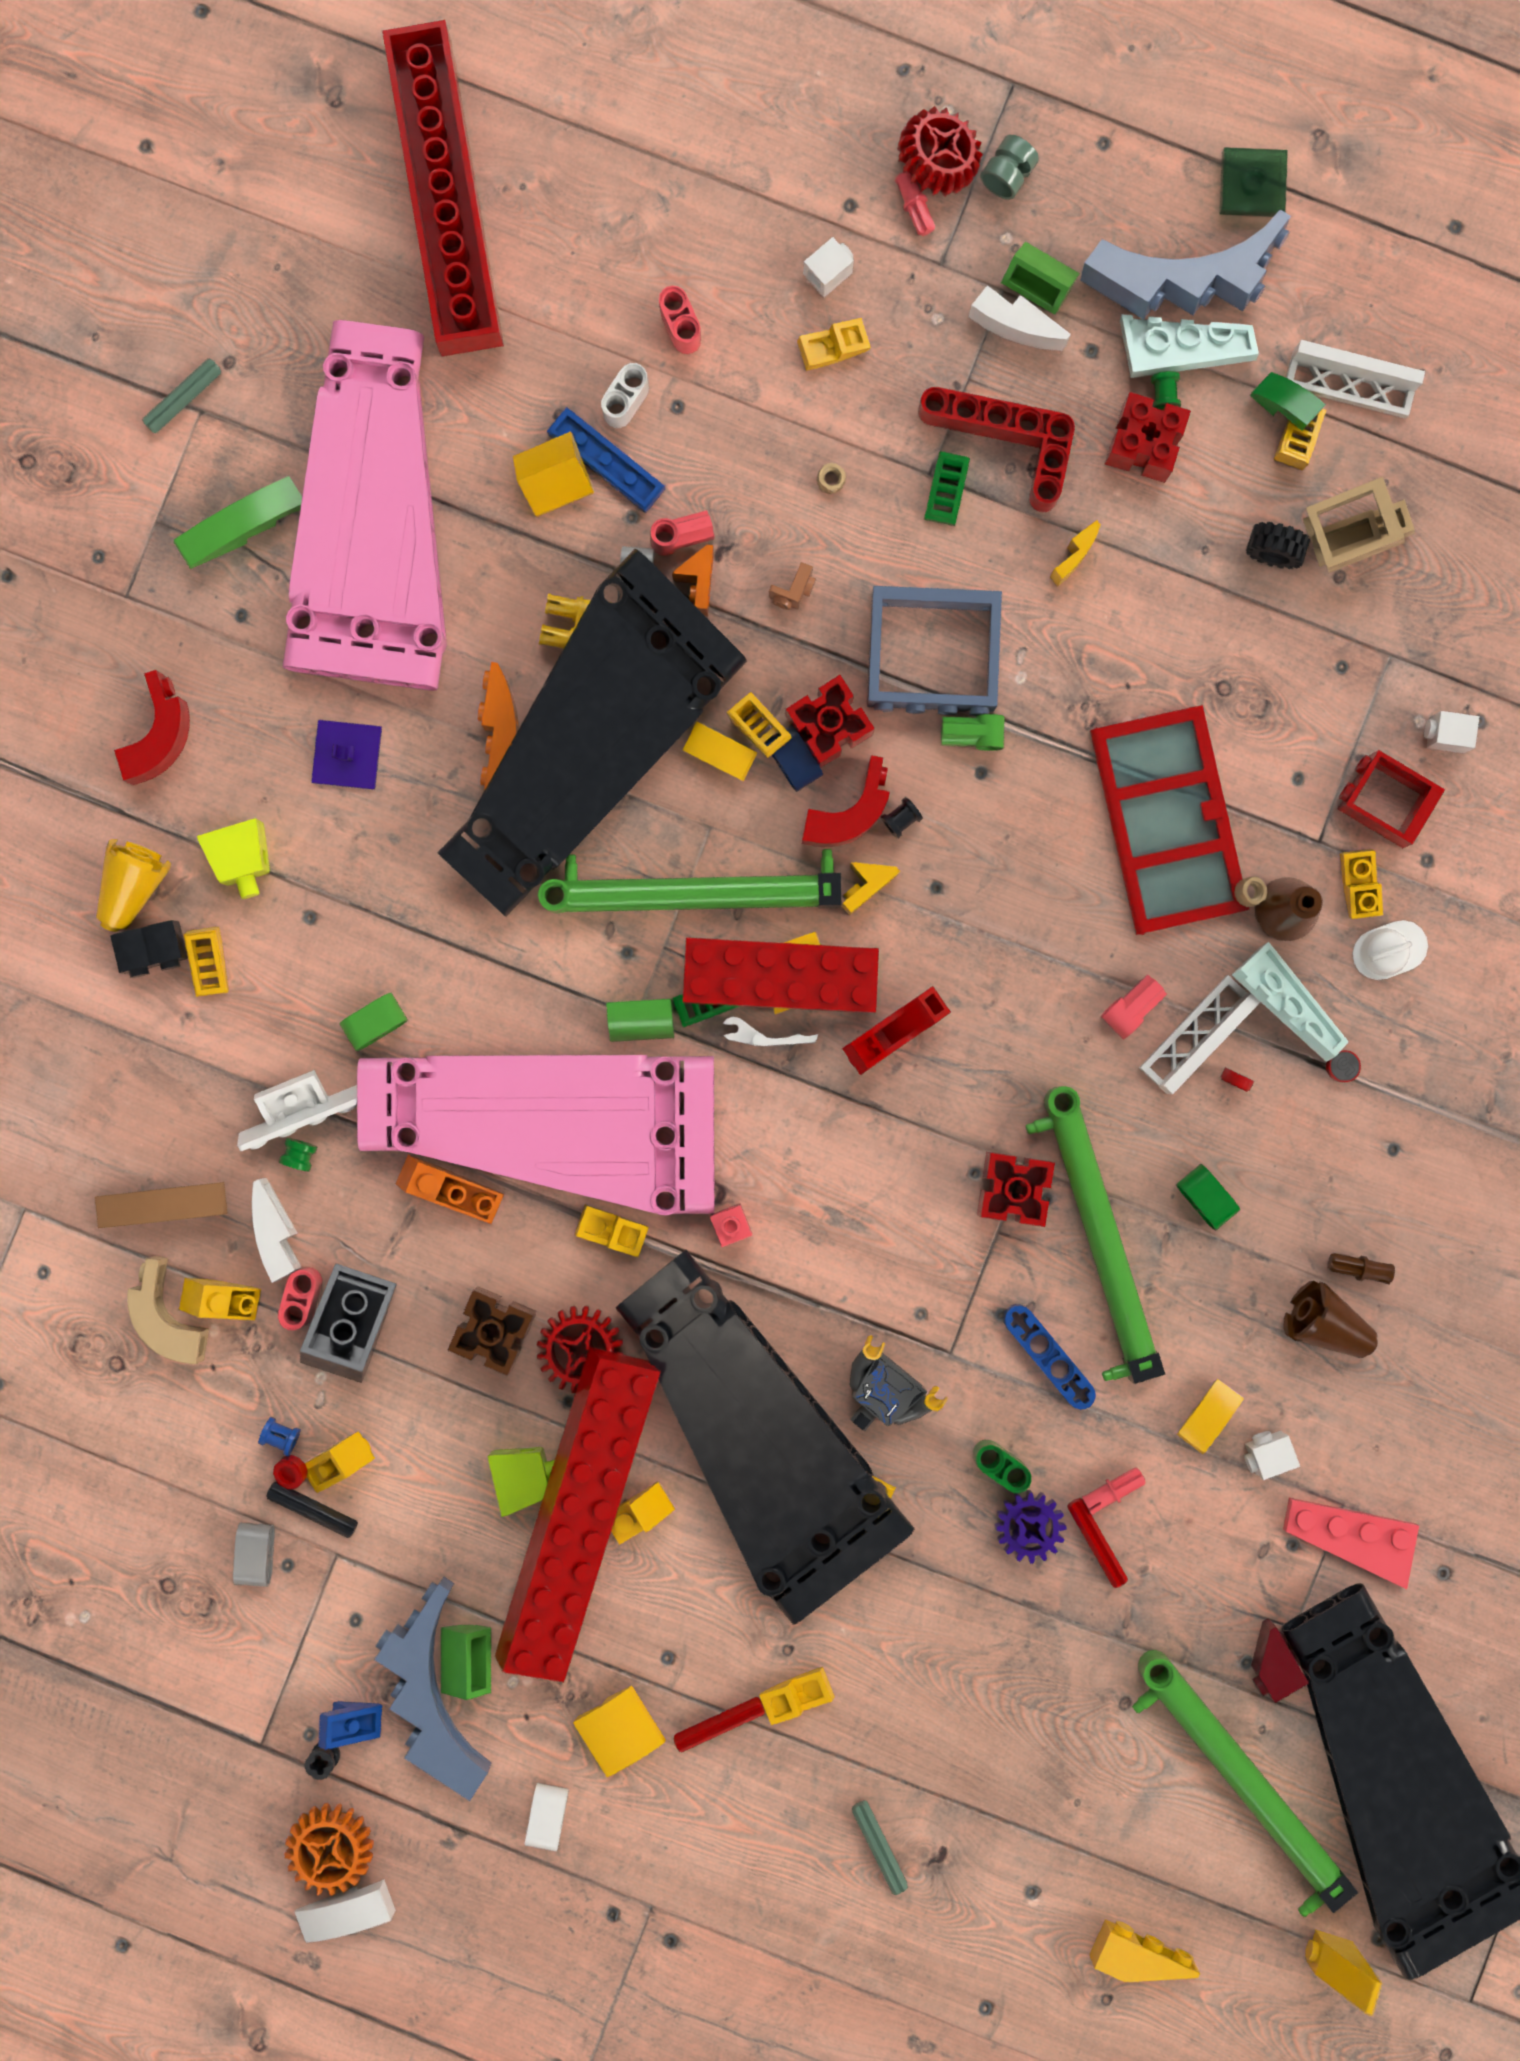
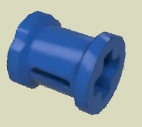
M270 1417L263 1427L258 1444L262 1446L265 1444L282 1450L283 1455L289 1456L298 1441L301 1429H290L276 1423V1419Z

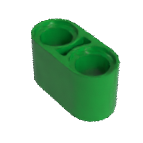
M1199 1164L1176 1184L1183 1196L1215 1231L1241 1210L1235 1200L1203 1164Z
M982 1440L975 1445L973 1459L983 1473L1013 1493L1024 1492L1030 1487L1032 1482L1031 1473L1020 1459L991 1440ZM986 1450L997 1452V1457L991 1464L981 1462V1455ZM1019 1468L1023 1470V1476L1020 1481L1011 1483L1007 1480V1475L1012 1469Z

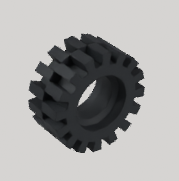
M1259 522L1252 529L1246 553L1250 555V558L1258 559L1257 562L1268 563L1267 565L1271 567L1276 565L1281 569L1284 567L1287 569H1293V567L1297 569L1303 565L1310 538L1307 534H1303V531L1294 530L1292 526L1284 527L1281 523L1274 525L1273 522H1267V524Z

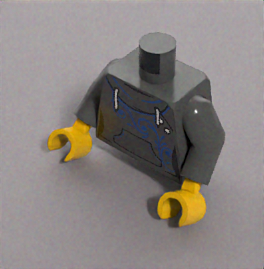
M869 1335L863 1349L851 1366L849 1385L853 1390V1398L861 1406L850 1420L860 1429L866 1431L876 1417L887 1426L891 1424L901 1425L919 1419L932 1410H941L948 1397L939 1400L934 1396L940 1388L934 1386L928 1395L925 1396L927 1393L926 1388L883 1353L885 1343L882 1342L880 1347H874L871 1345L873 1336Z

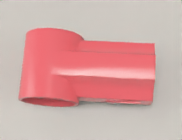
M707 510L673 520L661 518L654 522L650 530L651 547L655 549V553L661 556H669L677 549L714 540L715 538L712 522ZM661 532H667L673 536V539L669 542H661L656 536Z
M1146 975L1123 998L1120 997L1109 1006L1101 1017L1124 1040L1144 1021L1143 1017L1167 993L1156 980Z

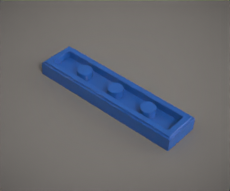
M568 407L564 409L547 430V434L552 439L572 432L583 463L644 513H647L665 491V485Z

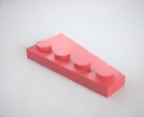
M1289 1498L1283 1530L1407 1589L1419 1525L1412 1522Z

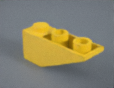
M1106 1919L1104 1920L1089 1954L1094 1969L1123 1982L1193 1979L1200 1976L1194 1958L1188 1952L1179 1948L1173 1951L1165 1947L1162 1941L1152 1935L1147 1934L1143 1937L1136 1934L1132 1927L1121 1921L1113 1923Z

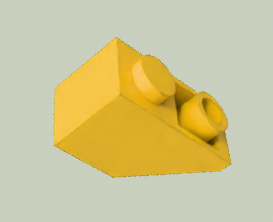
M185 1278L179 1310L200 1318L255 1320L261 1289L212 1279Z

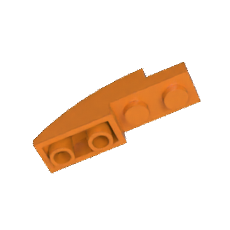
M491 662L490 671L485 670L483 689L487 690L485 702H480L478 708V721H482L481 725L485 731L493 732V736H487L485 754H489L488 767L483 766L481 771L480 785L485 786L484 791L519 730L518 714L510 686L502 669L496 662Z

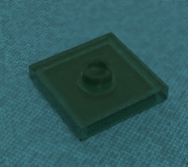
M1224 147L1221 164L1220 215L1274 217L1279 210L1285 212L1288 150Z

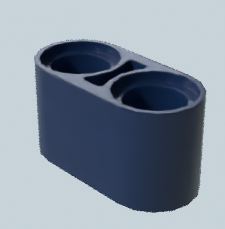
M791 724L785 729L791 734L792 738L773 753L772 757L795 792H798L823 776V772L800 734ZM776 733L765 742V745L768 747L781 735Z

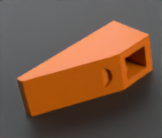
M409 1154L395 1183L408 1194L492 1224L504 1194Z

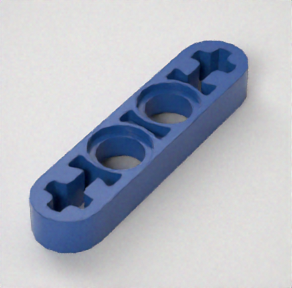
M1020 1304L1008 1307L1004 1312L1003 1321L1010 1333L1070 1405L1080 1410L1089 1408L1095 1401L1096 1393L1087 1378L1028 1308ZM1015 1311L1018 1314L1026 1313L1023 1320L1030 1329L1034 1324L1037 1325V1328L1028 1332L1023 1340L1020 1335L1026 1332L1018 1324L1011 1325L1014 1320L1011 1315ZM1037 1335L1045 1336L1048 1341L1047 1349L1042 1353H1035L1030 1348L1032 1338ZM1057 1360H1063L1068 1364V1373L1062 1378H1056L1051 1373V1366ZM1075 1374L1078 1375V1378L1073 1380L1075 1384L1081 1389L1085 1387L1088 1389L1085 1392L1087 1398L1083 1402L1079 1398L1075 1401L1072 1399L1076 1394L1068 1384L1065 1389L1061 1387V1385L1070 1382Z

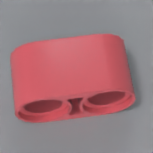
M668 286L659 295L661 318L677 351L683 354L694 353L701 345L699 321L684 290L678 286ZM673 301L681 304V307L677 310L666 308L667 304ZM683 330L694 332V336L689 339H683L679 337V334Z
M306 1267L293 1272L289 1276L278 1311V1320L283 1328L297 1330L311 1322L323 1281L318 1270ZM301 1275H306L310 1278L311 1288L309 1291H304L299 1287L298 1279ZM292 1306L301 1309L303 1314L301 1322H295L291 1319L289 1313Z

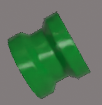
M287 1137L284 1143L286 1151L285 1154L280 1156L279 1163L294 1169L310 1172L312 1166L310 1159L316 1153L318 1147Z

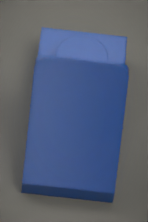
M333 1702L332 1711L320 1713L318 1747L327 1750L380 1738L382 1705L379 1703Z

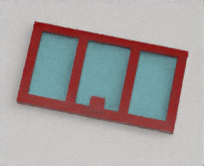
M1203 705L1104 727H1096L1090 730L1136 935H1144L1149 932L1250 910L1249 907L1239 904L1234 893L1236 884L1243 880Z

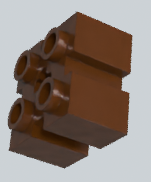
M478 1286L472 1291L463 1312L464 1315L470 1317L468 1324L462 1322L457 1326L447 1351L469 1360H473L477 1354L486 1358L483 1366L508 1376L513 1370L522 1349L515 1342L517 1338L524 1339L528 1335L537 1311L514 1301L508 1307L499 1304L502 1296ZM486 1325H497L500 1335L496 1334L494 1338L490 1337V1330L486 1328Z

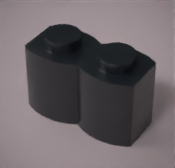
M179 921L160 922L110 935L119 973H129L130 978L150 974L149 969L160 966L161 970L180 967L179 961L188 959Z

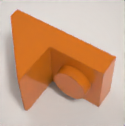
M713 545L704 546L672 573L673 581L697 584V586L691 585L689 600L704 616H708L714 559Z

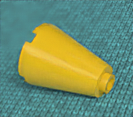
M110 839L106 846L96 918L101 921L100 926L112 932H119L120 929H127L171 867V862L168 860L165 864L160 862L162 855L129 841H126L125 846L116 845L118 839Z

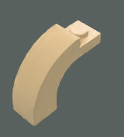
M160 1256L146 1258L145 1263H142L139 1270V1282H142V1286L129 1288L127 1295L128 1311L136 1332L148 1347L167 1359L188 1364H197L204 1361L209 1328L182 1324L169 1314L163 1300V1287L168 1258Z

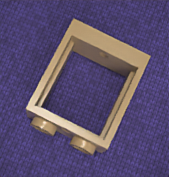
M1383 477L1306 508L1309 517L1304 518L1303 521L1309 537L1316 535L1320 546L1314 549L1320 567L1326 565L1329 573L1405 543V537ZM1373 493L1388 536L1332 557L1318 515Z

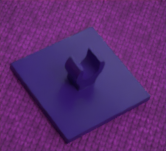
M318 720L311 783L375 790L382 726Z

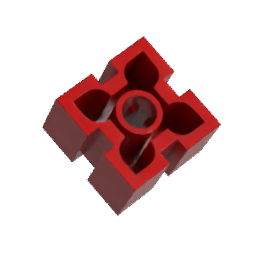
M1129 392L1115 428L1118 430L1111 441L1105 465L1129 472L1132 465L1143 468L1141 476L1165 483L1173 471L1180 449L1177 445L1184 435L1191 410L1166 403L1163 410L1152 407L1154 399ZM1146 435L1150 436L1152 440H1146Z
M841 675L819 687L818 698L814 701H811L808 695L785 709L787 720L795 727L800 736L805 733L808 736L809 740L806 741V745L820 768L841 756L842 748L840 746L848 743L852 749L873 736L875 730L862 707L855 711L851 707L854 695ZM828 716L830 720L835 718L837 720L835 727L826 728L823 726L824 717Z
M986 1152L983 1177L990 1179L989 1191L980 1190L977 1215L983 1218L1007 1221L1008 1213L1016 1214L1015 1221L1018 1223L1046 1227L1049 1201L1041 1198L1043 1187H1052L1055 1162L1024 1157L1023 1165L1015 1164L1016 1156ZM1018 1180L1017 1183L1023 1187L1021 1194L1017 1193L1016 1197L1012 1198V1193L1008 1191L1010 1184L1013 1185V1181Z

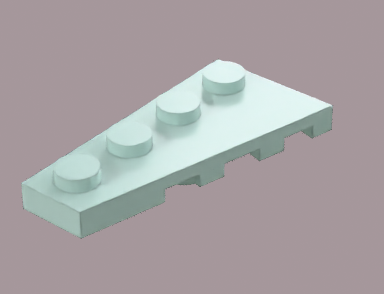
M1269 942L1255 951L1232 974L1238 982L1326 1062L1336 1057L1348 1043V1040Z

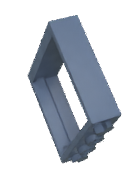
M873 586L867 707H874V710L892 712L893 708H906V712L911 714L925 713V709L938 710V714L956 715L957 711H970L971 716L994 712L998 703L1002 591ZM882 607L990 611L987 695L879 691Z

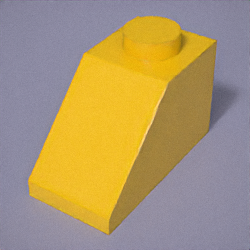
M357 1431L305 1463L308 1470L307 1478L315 1492L319 1493L348 1478L373 1461L375 1457L371 1452L370 1444Z

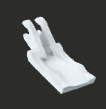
M738 1017L727 1018L723 1023L727 1025L735 1024L739 1028L737 1033L724 1035L728 1040L753 1046L815 1043L818 1034L812 1036L796 1034L787 1038H767Z

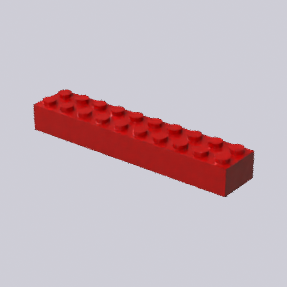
M440 20L382 30L436 345L442 357L504 346L452 42L446 21Z
M592 1347L589 1348L494 1655L503 1673L565 1682L659 1379L660 1371L654 1365H651L649 1360Z

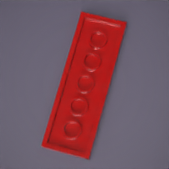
M686 937L682 1003L875 1014L877 1008L879 948Z

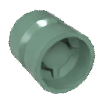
M1009 134L1005 136L995 152L996 157L990 158L980 174L983 184L992 193L1006 200L1014 199L1024 184V178L1031 174L1039 161L1037 151L1029 142L1019 136Z

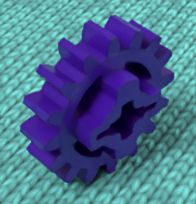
M1027 1490L1026 1498H1021L1018 1493H1014L1015 1502L1011 1503L1005 1499L1003 1502L1007 1510L1005 1512L997 1511L996 1513L1002 1522L996 1523L995 1529L996 1531L1003 1532L997 1539L1000 1544L1007 1543L1004 1550L1008 1555L1016 1551L1015 1558L1019 1562L1023 1559L1024 1555L1027 1556L1030 1564H1034L1035 1556L1037 1555L1043 1561H1046L1047 1555L1045 1552L1050 1550L1056 1554L1058 1551L1054 1546L1055 1542L1064 1543L1065 1541L1059 1534V1531L1066 1530L1067 1526L1063 1522H1058V1520L1064 1517V1514L1061 1510L1053 1511L1057 1503L1053 1499L1045 1503L1046 1496L1042 1492L1038 1494L1037 1498H1034L1031 1490ZM1027 1506H1036L1034 1510L1021 1509ZM1013 1518L1015 1520L1016 1529L1012 1532L1013 1535L1011 1536L1009 1526L1010 1521ZM1021 1518L1026 1522L1035 1524L1040 1535L1029 1529L1026 1530ZM1050 1518L1051 1531L1048 1536L1046 1534V1524L1049 1522ZM1028 1543L1039 1544L1035 1547H1025Z

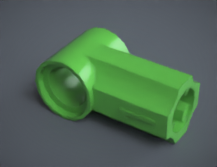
M998 714L977 715L976 718L943 717L941 746H970L982 751L1003 750L1005 717Z

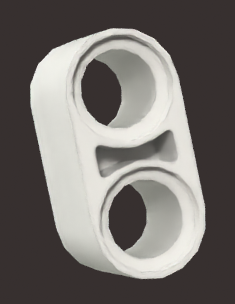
M629 363L619 371L601 400L604 419L611 427L622 428L626 426L649 392L648 376L646 370L640 364ZM631 378H638L642 381L637 387L626 385L627 381ZM614 404H621L625 407L619 414L609 412V408Z
M542 1783L536 1784L525 1846L557 1852L569 1792L568 1788Z

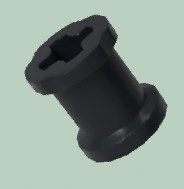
M904 797L901 800L902 804L891 813L880 817L888 830L898 839L902 836L901 832L915 821L920 822L923 820L917 807L907 797Z
M317 1743L305 1761L306 1773L315 1780L327 1778L340 1760L339 1747L325 1750L318 1747Z

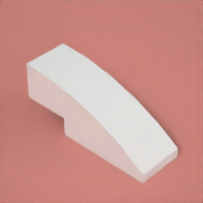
M988 285L971 305L970 319L983 328L1022 345L1062 351L1066 347L1071 335L1021 295L1012 305Z
M262 1178L254 1181L252 1190V1219L256 1244L271 1282L274 1283L302 1268L287 1239L296 1235L297 1231L268 1179Z
M385 1880L361 1889H357L356 1886L344 1893H337L295 1910V1915L306 1943L338 1938L391 1921L395 1913V1907Z

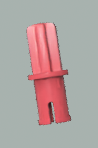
M902 172L896 176L895 183L898 185L905 202L903 208L906 212H909L917 234L926 236L935 229V224L926 205L927 196L921 193L917 181L911 183L912 175L910 173Z
M1133 1468L1112 1481H1109V1479L1105 1480L1106 1484L1085 1496L1083 1495L1082 1499L1091 1515H1094L1115 1501L1120 1503V1498L1145 1485V1478L1138 1468Z

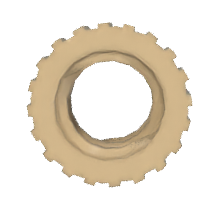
M827 463L820 469L817 475V485H819V489L822 492L835 494L843 488L846 481V473L836 463ZM833 472L839 481L834 485H828L824 481L825 474Z
M1249 877L1236 884L1235 897L1242 906L1252 907L1259 905L1267 897V887L1262 879L1258 877ZM1249 885L1253 886L1255 891L1252 899L1247 894Z

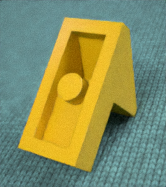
M851 862V869L865 885L861 887L857 883L843 895L846 901L843 902L842 907L851 915L898 876L900 870L896 866Z
M659 1481L619 1505L611 1530L619 1545L643 1530L645 1533L650 1531L675 1510Z

